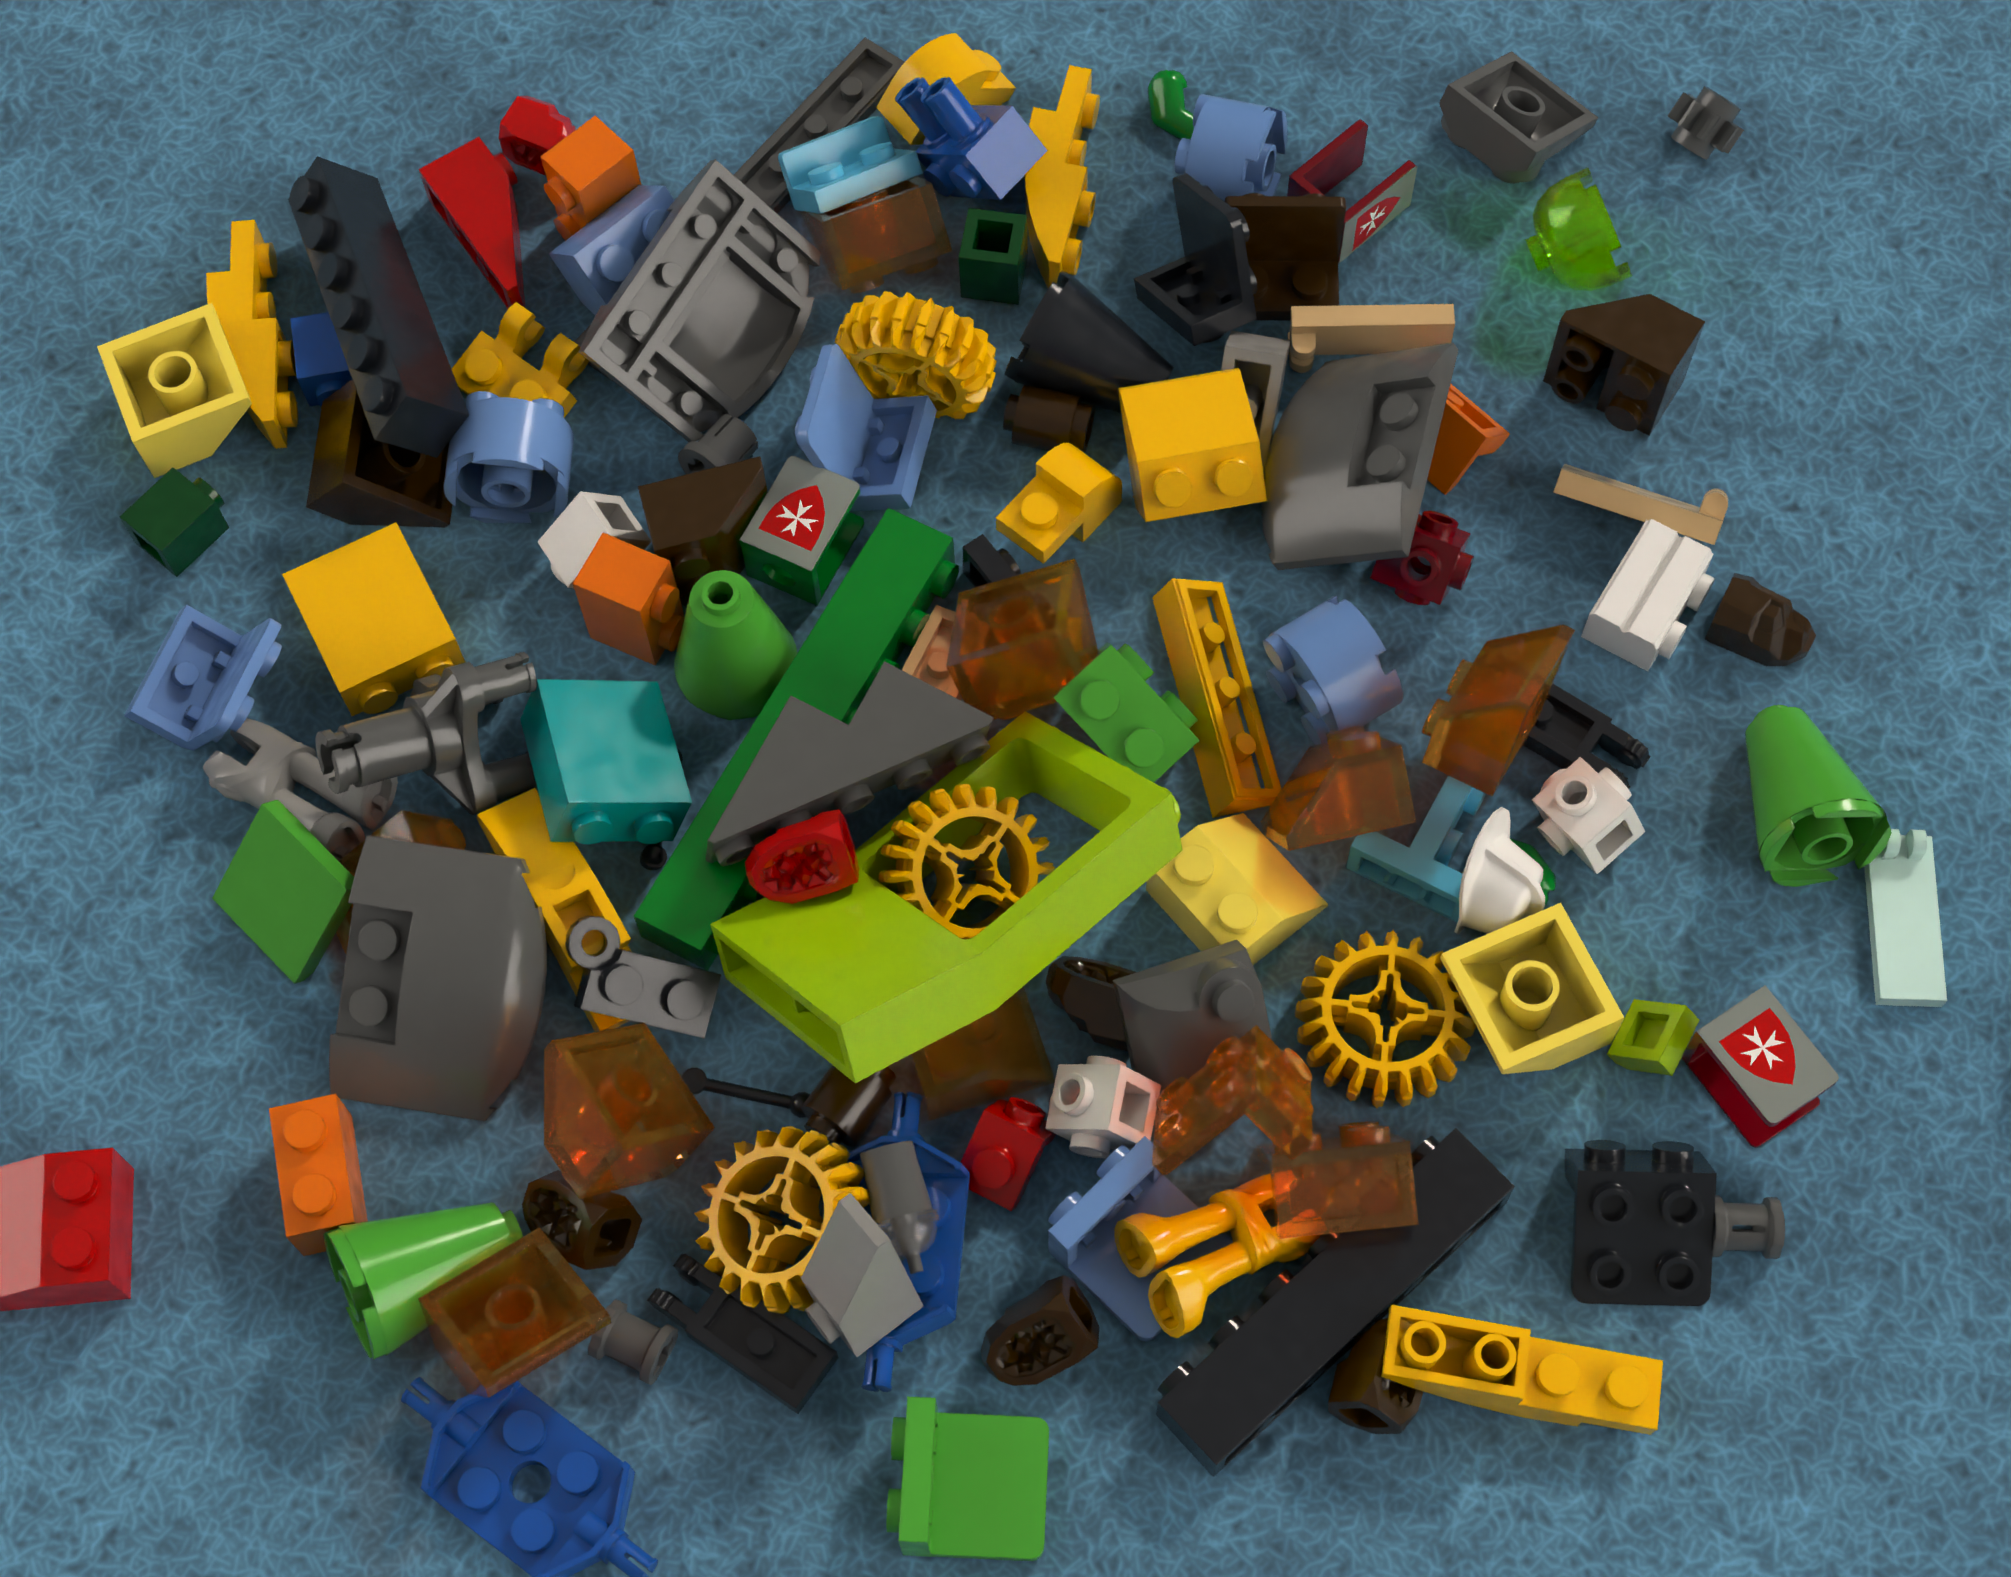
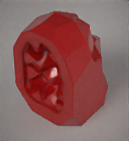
M517 96L500 122L499 141L503 155L513 163L546 176L540 156L574 132L576 128L572 125L570 118L559 114L554 104L530 96Z
M840 809L821 812L810 819L777 829L776 834L767 837L755 845L745 861L746 875L749 883L758 893L769 900L790 904L837 892L857 883L859 878V865L846 819Z

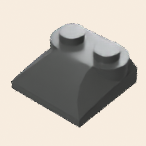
M1512 51L1448 84L1439 102L1443 112L1441 124L1448 138L1455 145L1467 149L1490 167L1497 178L1513 184L1534 180L1545 160L1560 152L1593 128L1598 120L1595 114Z
M1233 940L1113 980L1131 1068L1133 1071L1161 1085L1159 1099L1217 1083L1232 1089H1244L1261 1081L1269 1072L1274 1059V1047L1263 990L1247 949L1238 940Z

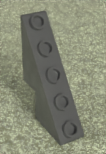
M885 661L849 725L790 696L707 842L706 861L711 864L718 861L720 866L735 864L747 858L756 844L776 834L777 829L810 819L821 812L840 809L843 815L853 813L868 805L874 799V793L895 784L899 790L913 787L926 780L932 774V768L950 760H954L956 765L971 762L989 750L990 745L986 739L994 717Z

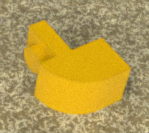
M951 33L933 39L913 53L899 68L876 108L910 145H920L924 143V134L895 101L899 91L913 79L923 77L931 86L940 78L950 77L971 105H1002L1011 98L1016 87L1001 72V65L993 56L981 50H972L956 33Z
M1062 443L1051 449L1036 462V476L996 517V530L1044 564L1071 535L1084 542L1122 502V481L1073 444Z

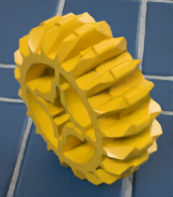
M884 291L881 297L865 295L862 302L852 304L849 313L845 315L842 324H840L835 338V343L840 346L874 399L928 395L937 409L935 418L947 415L954 419H964L967 413L977 412L981 402H984L987 392L991 391L996 375L994 372L997 362L994 359L996 348L988 342V333L982 329L974 328V320L972 318L960 317L955 314L953 306L944 308L934 304L932 298L927 301L916 299L910 292H906L903 297H897L887 291Z
M959 784L954 788L952 799L944 789L932 790L929 799L931 809L921 801L912 802L908 806V810L915 826L902 820L895 821L892 824V831L903 840L901 846L883 845L881 854L886 858L896 859V870L880 871L878 877L880 882L896 883L898 892H895V894L961 939H970L979 934L1038 884V875H1048L1054 871L1055 867L1053 863L1037 861L1036 853L1045 850L1049 846L1050 841L1046 837L1029 839L1027 834L1035 827L1037 818L1033 814H1025L1014 820L1019 804L1016 798L1005 797L997 804L995 788L989 786L981 787L974 797L973 790L969 784ZM961 818L972 819L984 824L978 835H970L959 848L951 843H941L934 838L943 827ZM1003 846L1006 849L1010 863L1009 883L1003 879L997 868V859ZM923 861L934 869L937 877V886L930 898L934 902L933 906L929 902L923 887ZM954 861H973L975 866L969 870H976L975 880L980 884L960 883L958 878L964 875L957 874L958 864ZM974 897H978L983 901H992L999 906L989 917L970 926L961 927L949 922L955 911L964 910Z
M1394 930L1386 934L1383 946H1376L1373 937L1366 931L1359 937L1358 951L1344 940H1341L1334 948L1335 960L1321 955L1314 965L1317 977L1307 976L1302 981L1300 991L1307 999L1298 1001L1295 1009V1017L1305 1022V1024L1298 1028L1297 1041L1299 1044L1313 1046L1306 1058L1309 1067H1320L1330 1062L1331 1064L1325 1072L1323 1082L1326 1084V1087H1332L1343 1076L1349 1079L1346 1097L1350 1102L1355 1101L1359 1097L1362 1086L1372 1088L1371 1101L1376 1109L1384 1105L1387 1092L1391 1089H1394L1396 1100L1402 1107L1410 1105L1413 1097L1412 1084L1426 1098L1435 1095L1438 1087L1436 1078L1441 1081L1451 1082L1458 1071L1454 1061H1465L1467 1059L1471 1046L1464 1038L1471 1037L1476 1028L1473 1019L1464 1015L1468 1010L1459 993L1455 992L1457 989L1448 972L1441 973L1443 963L1440 957L1444 953L1443 950L1433 953L1427 959L1420 955L1423 948V941L1420 936L1414 938L1410 942L1409 948L1406 949L1397 946L1398 936ZM1378 975L1377 986L1373 991L1363 995L1350 994L1349 1000L1334 999L1351 982L1366 976ZM1400 978L1417 987L1428 998L1433 1009L1428 1008V1002L1416 1001L1406 995L1401 987ZM1385 994L1388 996L1387 1010H1390L1391 1021H1394L1393 1026H1390L1386 1042L1383 1041V1025H1380V1016L1376 1014L1377 1009H1381ZM1335 1025L1343 1026L1344 1033L1355 1034L1365 1040L1370 1050V1058L1351 1048L1341 1037ZM1422 1035L1438 1036L1434 1043L1421 1054L1407 1060L1392 1062L1393 1052L1397 1044L1406 1040L1420 1041Z
M786 1126L781 1128L779 1135L768 1129L757 1131L755 1145L746 1141L734 1143L735 1163L725 1159L715 1161L718 1172L722 1176L718 1185L708 1183L701 1186L704 1193L712 1197L710 1208H704L694 1213L699 1221L709 1224V1230L695 1240L701 1249L713 1252L704 1264V1267L718 1276H722L719 1287L724 1289L727 1294L732 1293L741 1285L740 1301H743V1304L748 1307L755 1308L762 1299L764 1306L770 1312L784 1314L789 1312L791 1305L794 1309L805 1311L814 1301L801 1277L838 1202L851 1193L863 1208L870 1204L868 1189L858 1187L865 1177L862 1167L852 1162L848 1163L850 1153L844 1146L834 1142L829 1144L830 1141L827 1140L826 1135L814 1130L804 1134L802 1130L796 1127ZM775 1177L770 1188L759 1194L762 1188ZM821 1194L823 1196L824 1202L823 1219L819 1213V1201ZM772 1210L784 1215L787 1213L789 1214L788 1218L800 1222L802 1228L798 1229L789 1225L784 1226L781 1220L771 1217L769 1212ZM748 1222L751 1227L750 1242L748 1238ZM814 1244L809 1253L794 1265L801 1250ZM787 1264L794 1265V1266H792V1267L786 1269Z

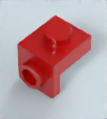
M1010 1097L1008 1101L999 1099L983 1110L960 1162L970 1172L969 1190L1010 1211L1017 1207L1045 1146L1052 1142L1056 1135L1045 1129L1047 1121L1044 1118L1046 1113L1040 1107L1024 1099Z

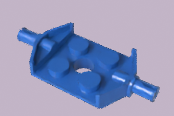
M903 1092L894 1093L892 1127L888 1131L887 1136H881L849 1152L848 1163H855L863 1169L860 1158L861 1153L888 1144L913 1141L934 1210L929 1214L913 1218L915 1237L924 1271L910 1274L907 1259L905 1258L901 1261L924 1307L867 1350L862 1388L878 1392L879 1389L882 1392H890L892 1390L891 1380L894 1352H902L903 1345L949 1325L956 1320L970 1172L959 1161L926 1143L924 1138L918 1133L923 1096L914 1092H907L906 1095ZM865 1177L862 1179L858 1187H863L867 1189ZM868 1204L864 1209L872 1217L870 1204ZM896 1223L879 1226L887 1236L898 1231Z
M513 1375L502 1378L456 1401L454 1399L450 1401L424 1382V1379L421 1377L416 1378L410 1385L415 1391L430 1401L429 1404H426L410 1390L406 1389L404 1391L401 1402L410 1406L432 1423L431 1428L433 1429L420 1489L530 1576L570 1577L599 1561L604 1562L606 1565L610 1561L629 1577H648L644 1571L628 1560L629 1557H632L651 1573L654 1571L658 1560L651 1557L629 1540V1535L624 1531L635 1471L626 1461L622 1462L521 1385ZM529 1465H540L548 1469L551 1476V1485L548 1493L541 1500L534 1503H523L515 1498L513 1481L521 1469Z

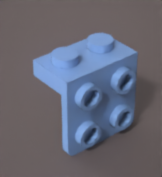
M838 344L824 345L821 348L817 365L811 371L810 389L802 415L798 417L796 422V442L814 467L827 469L859 484L860 494L849 512L887 510L888 508L908 509L912 505L937 409L928 395L874 399Z
M188 605L184 606L179 610L124 716L178 746L192 751L210 741L217 743L228 729L236 732L246 720L254 704V698L248 696L247 693L256 676L265 677L280 654L282 645L275 642V639L281 629V624L268 618L242 636Z
M1146 1136L1131 1150L1125 1145H1121L1114 1150L1097 1170L1096 1175L1101 1179L1083 1197L1077 1191L1066 1197L1048 1219V1222L1053 1225L1048 1230V1252L1141 1341H1151L1162 1331L1150 1308L1148 1298L1149 1285L1156 1274L1171 1266L1194 1260L1233 1243L1232 1239L1224 1232L1182 1252L1160 1270L1146 1277L1138 1278L1128 1270L1122 1262L1115 1243L1114 1228L1118 1221L1138 1213L1171 1217L1198 1209L1187 1196L1163 1175L1165 1154Z

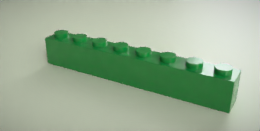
M890 508L886 510L634 914V919L642 938L705 970H709L715 958L719 955L710 924L748 906L750 901L754 903L765 898L749 883L745 869L747 858L729 866H720L718 861L712 864L706 861L707 842L790 696L849 725L884 661L898 669L900 668L896 660L906 645L914 647L930 618L926 611L935 596L942 599L946 598L956 582L959 565L955 564L953 537Z

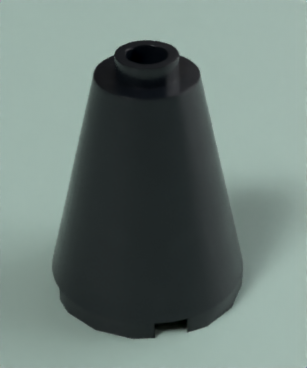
M1062 270L1059 273L1057 284L1052 282L1019 340L1024 345L1023 350L1017 359L1011 356L1004 375L1016 383L1081 396L1084 403L1121 413L1118 388L1169 380L1174 367L1078 279Z

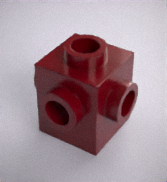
M1424 511L1422 515H1418L1409 556L1376 560L1370 579L1396 588L1395 594L1407 602L1417 605H1429L1431 601L1440 605L1450 588L1459 591L1463 588L1474 559L1473 555L1464 552L1471 533L1458 529L1459 523L1445 514L1435 511Z

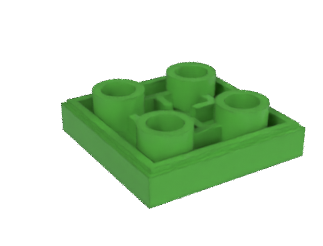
M274 800L261 804L212 899L284 974L296 984L304 981L315 971L350 909L352 903H348L354 876L279 800Z

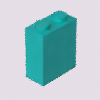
M537 679V688L534 692H531L520 720L550 841L578 842L587 845L612 841H639L644 844L673 841L692 804V800L658 681Z

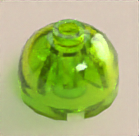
M1588 167L1572 173L1548 187L1537 200L1532 214L1536 235L1525 240L1538 272L1550 267L1551 272L1560 284L1573 290L1593 291L1616 284L1632 277L1628 262L1615 266L1610 252L1621 248V244L1596 184L1586 189L1583 187L1593 182Z

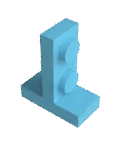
M1466 743L1464 744L1410 847L1362 825L1350 847L1346 868L1458 922L1459 894L1463 874L1448 866L1458 849L1464 833L1454 828L1463 811L1475 816L1491 784V781L1482 777L1489 754Z

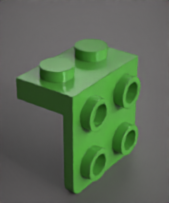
M1106 642L1097 650L1100 654L1058 691L1053 698L1109 758L1123 766H1127L1146 779L1155 782L1200 741L1189 729L1198 719L1173 692L1167 690L1162 696L1159 697L1145 682L1154 674L1153 670L1129 645L1125 643L1116 650L1110 643Z
M907 1396L906 1417L893 1418L891 1437V1460L903 1461L902 1489L889 1488L886 1519L887 1532L899 1533L898 1541L902 1554L907 1556L1035 1561L1039 1559L1044 1552L1049 1451V1427L1046 1421L1039 1417L939 1413L936 1398Z

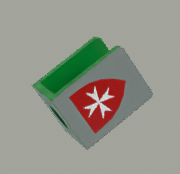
M790 456L740 538L747 576L818 606L864 526V519L849 512L860 494L859 484L827 469L814 467L812 463L799 457Z

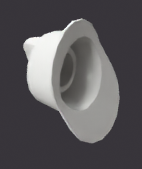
M1503 807L1494 811L1484 823L1468 856L1460 886L1459 920L1455 928V933L1457 934L1464 927L1488 934L1540 912L1545 907V895L1540 886L1543 879V869L1538 862L1510 840L1509 810Z

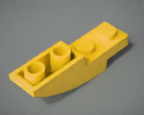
M1069 65L1056 111L1033 107L1029 123L1031 130L1048 150L1025 174V200L1029 238L1037 266L1048 289L1052 282L1057 284L1059 273L1062 270L1070 275L1077 274L1083 242L1082 240H1077L1076 235L1079 226L1090 227L1096 202V193L1087 191L1088 167L1084 166L1087 142L1080 139L1083 128L1093 130L1099 112L1100 95L1091 93L1092 69Z
M255 220L232 221L230 271L206 273L207 304L212 303L216 310L251 399L252 405L248 408L247 412L257 428L275 449L287 448V430L298 425L296 397L293 391H288V377L296 376L293 340H286L276 318L274 297L271 292H267V278L277 277L276 252L272 242H264Z
M533 788L477 814L476 818L495 854L525 859L530 873H522V876L533 897L535 908H542L546 940L577 996L584 967L576 964L567 953L565 942L570 926L582 917L588 915L600 916L610 921L617 928L620 937L619 949L631 951L628 946L631 938L574 842L550 841L539 793L536 788ZM598 930L588 931L582 939V948L589 955L598 953L604 945L603 935ZM584 1010L597 1037L629 1022V1020Z
M1391 1305L1389 1308L1381 1374L1383 1378L1453 1401L1528 1419L1571 1426L1587 1423L1648 1435L1658 1430L1663 1360L1530 1337L1531 1329Z

